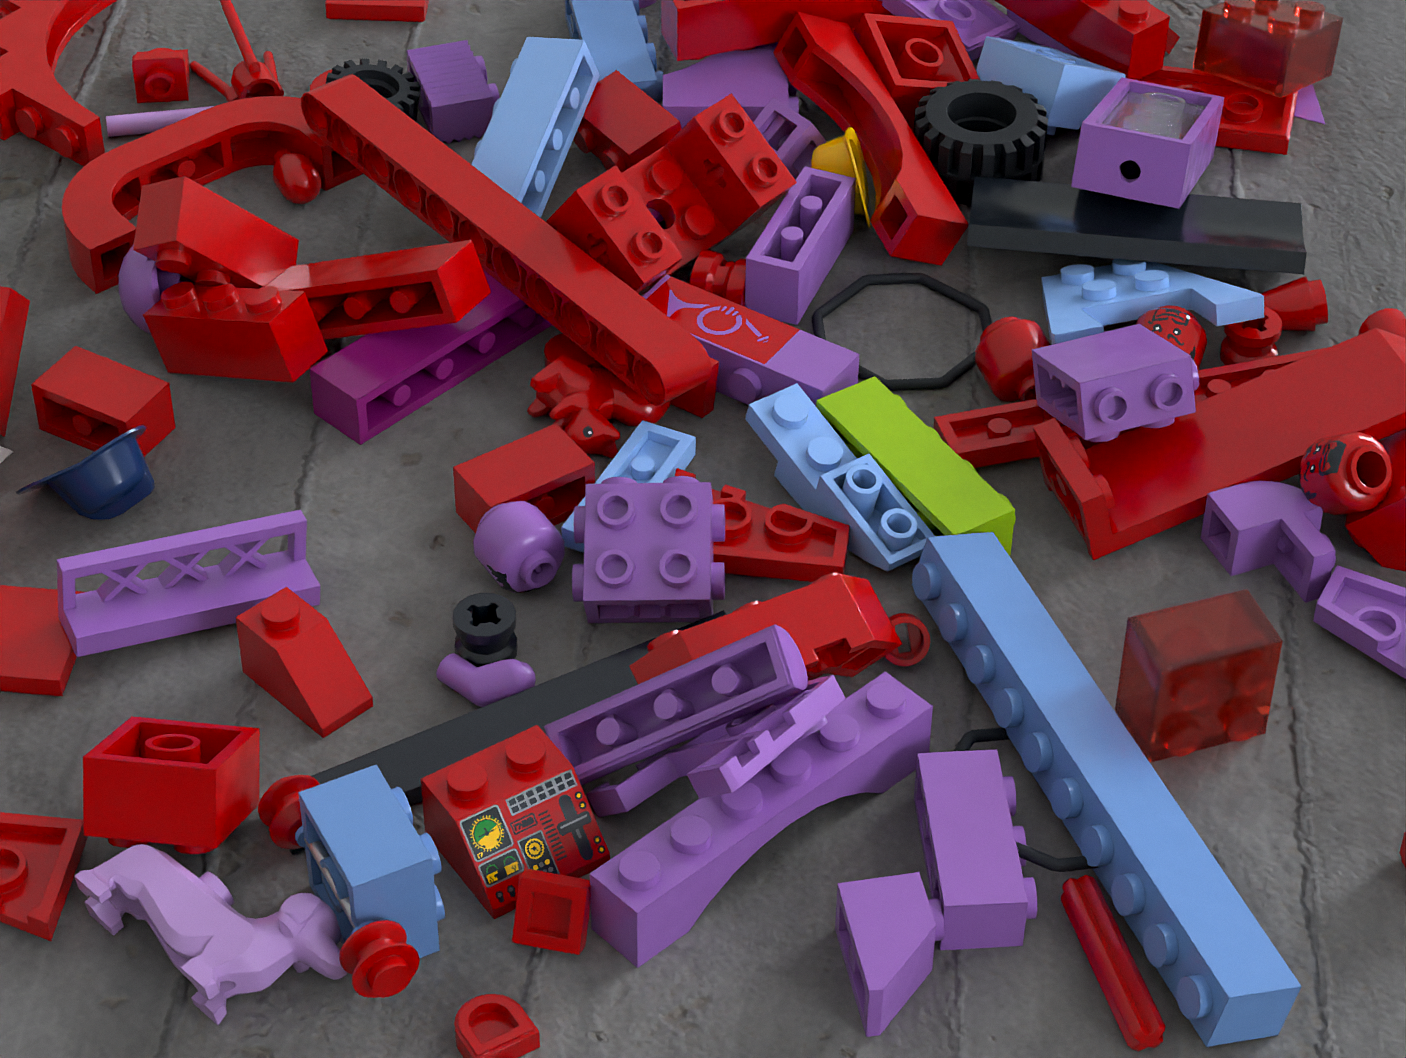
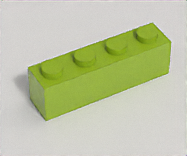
M874 376L816 400L817 409L858 459L870 454L935 536L993 532L1008 555H1011L1016 516L1015 509L1008 498L995 491L976 472L972 464L956 454L941 439L934 428L927 426L907 407L899 395L893 394Z

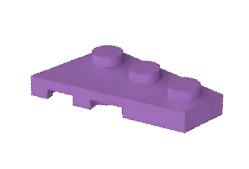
M1337 565L1317 601L1313 621L1406 679V588Z

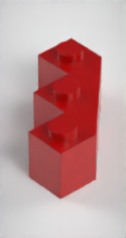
M835 572L817 579L810 585L763 602L753 601L747 603L730 614L683 631L673 630L664 633L648 644L647 650L649 653L629 667L637 683L640 684L775 624L785 629L797 645L806 667L808 681L817 679L824 673L854 677L902 645V642L869 580Z

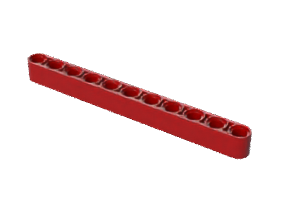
M349 74L302 95V114L310 130L318 138L449 243L472 240L484 271L649 403L661 406L706 383L711 378L712 368L709 356L703 345L692 334L360 78Z

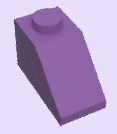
M920 872L837 884L835 931L866 1037L881 1035L930 974L933 967L935 941L944 939L945 928L941 905L937 898L928 899Z

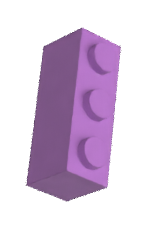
M806 166L798 175L797 183L788 191L746 257L745 307L780 322L798 325L854 229L856 178Z
M997 749L917 753L914 801L931 899L937 898L939 900L944 918L945 934L944 939L939 940L940 950L1023 946L1026 919H1036L1037 891L1034 878H1023L1021 867H1025L1026 860L1019 857L1016 842L1026 845V837L1023 826L1012 825L1011 816L1016 814V789L1013 777L1002 775Z

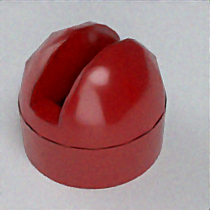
M898 613L890 616L889 620L894 629L896 625L905 623L910 651L899 653L897 647L885 655V658L898 666L917 664L926 656L930 648L928 629L918 617L912 614Z

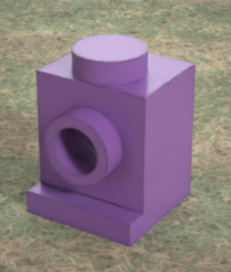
M775 97L770 100L753 122L795 180L804 166L811 168L813 150L820 144L827 142L809 120Z

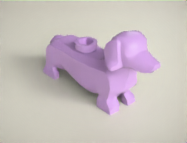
M144 844L134 845L103 864L90 870L80 871L74 876L78 888L87 897L90 896L84 902L89 915L113 936L124 927L122 917L125 912L132 914L137 920L148 922L173 965L197 988L198 992L191 997L193 1004L217 1025L220 1024L227 1014L226 1000L235 995L262 991L278 979L291 965H293L298 973H302L311 967L318 973L333 980L341 979L348 973L342 968L339 961L340 950L337 944L340 942L342 935L336 914L328 904L311 893L291 895L283 902L278 912L268 917L258 919L247 918L231 907L234 903L231 893L213 873L207 871L198 878L167 853Z

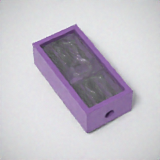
M1122 77L1082 122L1071 187L1179 209L1213 159L1225 97Z

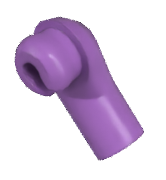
M452 653L440 662L437 669V679L479 707L487 706L534 687L536 682L533 669L527 663L515 659L500 660L476 667L458 654Z

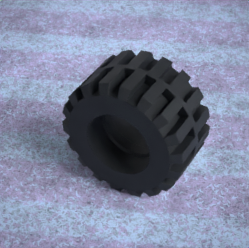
M968 79L965 82L954 81L947 83L946 87H936L930 90L928 96H923L918 102V108L915 109L914 134L956 204H964L967 207H971L975 177L1041 182L1048 118H1046L1047 112L1044 106L1038 104V99L1032 94L1023 93L1021 88L1014 85H1004L999 81Z

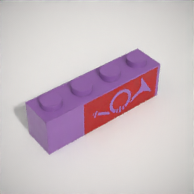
M667 274L642 296L692 334L703 345L709 357L719 361L716 391L749 405L797 383L816 406V400L858 383V353Z

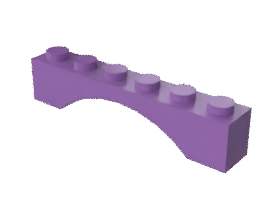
M887 672L882 673L825 716L828 721L825 726L793 742L775 760L767 764L733 793L696 800L591 872V929L637 968L688 933L709 902L731 876L759 848L789 824L815 808L844 796L864 792L883 794L915 771L917 753H929L933 706Z

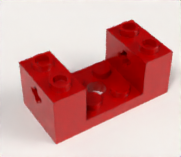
M731 93L694 116L664 147L621 173L615 165L575 190L546 223L638 294L643 295L666 274L672 276L696 260L702 250L713 249L758 219L788 192L797 181ZM648 208L658 211L663 216L666 229H662Z

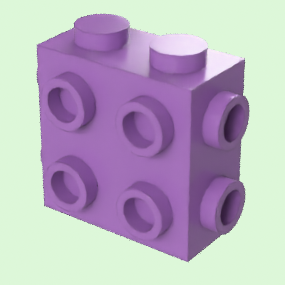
M1141 324L1032 350L1037 405L1087 441H1110L1120 435V431L1139 426L1145 428L1165 427L1172 424L1175 417L1196 412L1194 391L1199 387V373L1191 355Z
M688 476L670 477L665 479L663 483H637V481L627 477H611L603 480L601 484H586L585 506L574 507L575 543H584V564H573L572 594L574 602L584 603L588 623L695 622L713 615V600H725L724 562H713V542H725V505L713 504L711 482H699L697 479Z

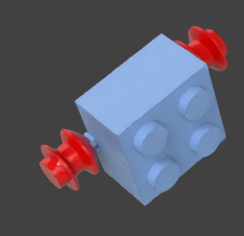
M377 765L320 784L314 777L308 775H294L277 780L260 799L258 815L261 821L269 827L270 837L278 847L284 849L305 848L309 885L315 896L328 904L336 914L342 935L340 941L343 945L339 953V961L342 968L349 974H352L354 990L359 995L367 998H384L398 994L408 986L419 967L420 958L440 951L437 921L445 918V910L440 893L434 884V875L440 873L442 867L437 848L428 833L418 835L413 826V815L405 793L400 787L391 789Z

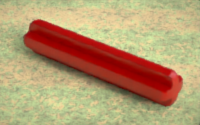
M1084 875L1078 879L1069 878L1062 884L1064 892L1060 900L1127 1045L1138 1052L1147 1047L1156 1048L1163 1042L1164 1037L1162 1034L1166 1026L1098 882L1089 875Z

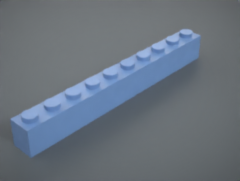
M993 532L927 537L920 561L913 570L912 587L915 595L927 608L939 627L943 639L949 643L964 666L969 680L976 685L992 710L998 725L1006 729L1009 739L1022 757L1025 768L1032 773L1050 801L1054 813L1068 829L1080 848L1082 856L1086 857L1087 864L1091 867L1099 866L1098 868H1093L1094 872L1112 898L1115 909L1124 917L1142 945L1148 961L1156 967L1177 1000L1182 1014L1189 1019L1206 1047L1277 1036L1302 986Z

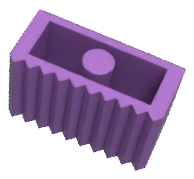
M467 40L407 50L408 72L415 76L414 82H419L420 97L418 108L429 132L441 142L446 141L449 144L453 139L460 142L464 137L468 140L474 135L480 138L486 132L492 118L494 104L500 98L496 84H487V71L483 57L481 55L473 56V51H471Z

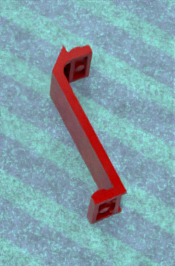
M1374 328L1195 403V413L1175 417L1174 422L1168 426L1161 428H1145L1140 426L1119 435L1113 440L1099 443L1087 449H1084L1076 435L1068 438L1055 417L1033 426L1045 485L1049 491L1054 492L1087 544L1089 555L1093 560H1096L1204 514L1207 494L1210 492L1252 481L1281 482L1298 475L1301 460L1307 448L1319 439L1360 432L1371 435L1376 440H1381L1405 430L1406 338Z

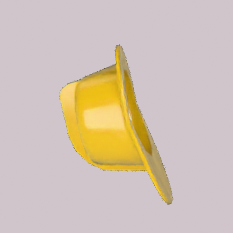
M848 127L845 135L820 144L813 150L811 168L856 178L854 214L865 216L867 226L870 228L871 225L867 211L869 201L868 181L863 152L855 130L852 127Z

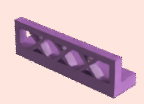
M301 510L57 559L58 617L76 657L236 623L238 615L285 587H288L309 605H320V584L306 561L307 520ZM288 534V550L266 555L256 552L269 538ZM226 548L231 551L218 565L203 568L196 564L210 550ZM164 560L170 564L156 578L141 580L136 577L148 563ZM99 573L109 577L97 590L75 594V578Z

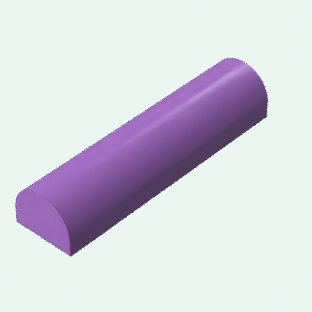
M774 624L547 724L544 728L549 739L573 765L582 786L805 690L808 685L807 671L801 653L792 637L785 629Z

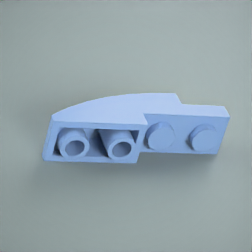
M797 383L748 405L745 420L778 461L774 476L803 510L850 525L849 551L887 572L922 555L927 537L935 535L870 454L858 459L855 457Z

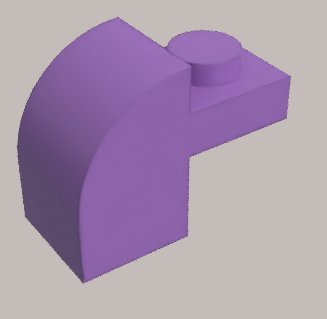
M1252 481L1207 494L1201 540L1230 576L1274 564L1306 603L1320 598L1331 577L1332 568L1336 561V551L1330 539L1325 534L1319 532L1323 509L1312 504L1306 498L1302 489L1280 482Z

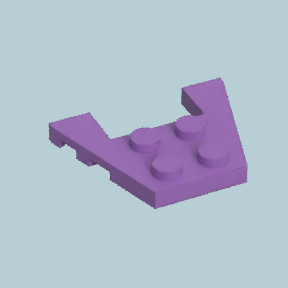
M834 675L809 680L805 690L700 734L680 748L656 753L637 763L635 766L638 772L620 784L610 786L609 782L606 781L588 792L586 796L597 816L603 817L628 812L677 778L688 776L699 799L733 793L767 764L775 760L793 742L825 726L828 722L825 716L846 698Z

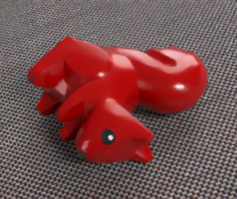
M561 355L532 377L530 386L536 390V398L528 407L527 412L533 418L550 413L549 416L554 420L556 419L553 424L556 423L585 453L614 458L618 453L615 440L620 438V432L608 420L613 418L620 423L633 427H638L642 420L655 424L662 419L670 407L671 401L661 406H655L612 372L602 368L587 367L580 362Z

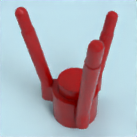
M220 0L244 61L238 63L234 68L231 87L197 61L190 63V69L222 94L228 102L253 97L283 96L284 90L278 82L272 52H264V63L259 62L253 53L233 3H231V0Z

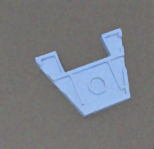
M1113 259L1112 265L1095 268L1084 264L1069 265L1060 270L1061 274L1041 277L1042 298L1046 321H1048L1051 345L1103 333L1104 326L1138 320L1147 311L1166 305L1193 310L1215 326L1264 318V296L1262 294L1157 262Z

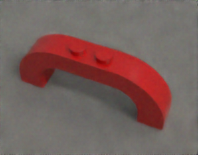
M264 96L219 104L116 147L89 162L73 177L62 199V214L70 262L77 276L96 294L119 284V271L123 258L133 246L136 227L129 220L138 215L141 189L144 185L186 176L203 186L244 168L275 165L273 162L274 155L281 149H289L292 153H299L308 157L321 176V188L325 191L363 173L310 130L302 114L301 98Z

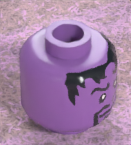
M525 501L503 503L491 508L481 518L473 540L474 554L481 565L501 588L513 593L529 592L548 584L556 575L565 555V542L559 531L538 507Z

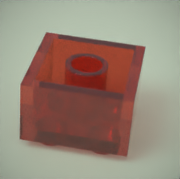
M1224 0V2L1203 9L1193 68L1282 98L1332 75L1343 17L1325 12L1326 7L1313 1Z
M1247 589L1128 617L1115 711L1150 763L1175 756H1185L1194 751L1234 741H1244L1253 736L1265 734L1283 640Z

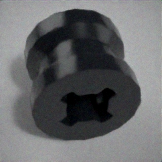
M477 593L459 601L453 610V628L457 634L454 644L455 654H458L476 667L500 660L515 659L518 645L517 637L514 633L516 628V610L512 602L504 596L494 593Z

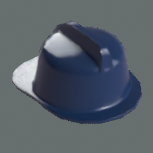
M141 425L125 432L90 454L81 462L33 482L16 491V494H24L49 485L79 515L93 520L112 519L125 513L149 496L155 488L154 479L137 441L147 429L146 426Z

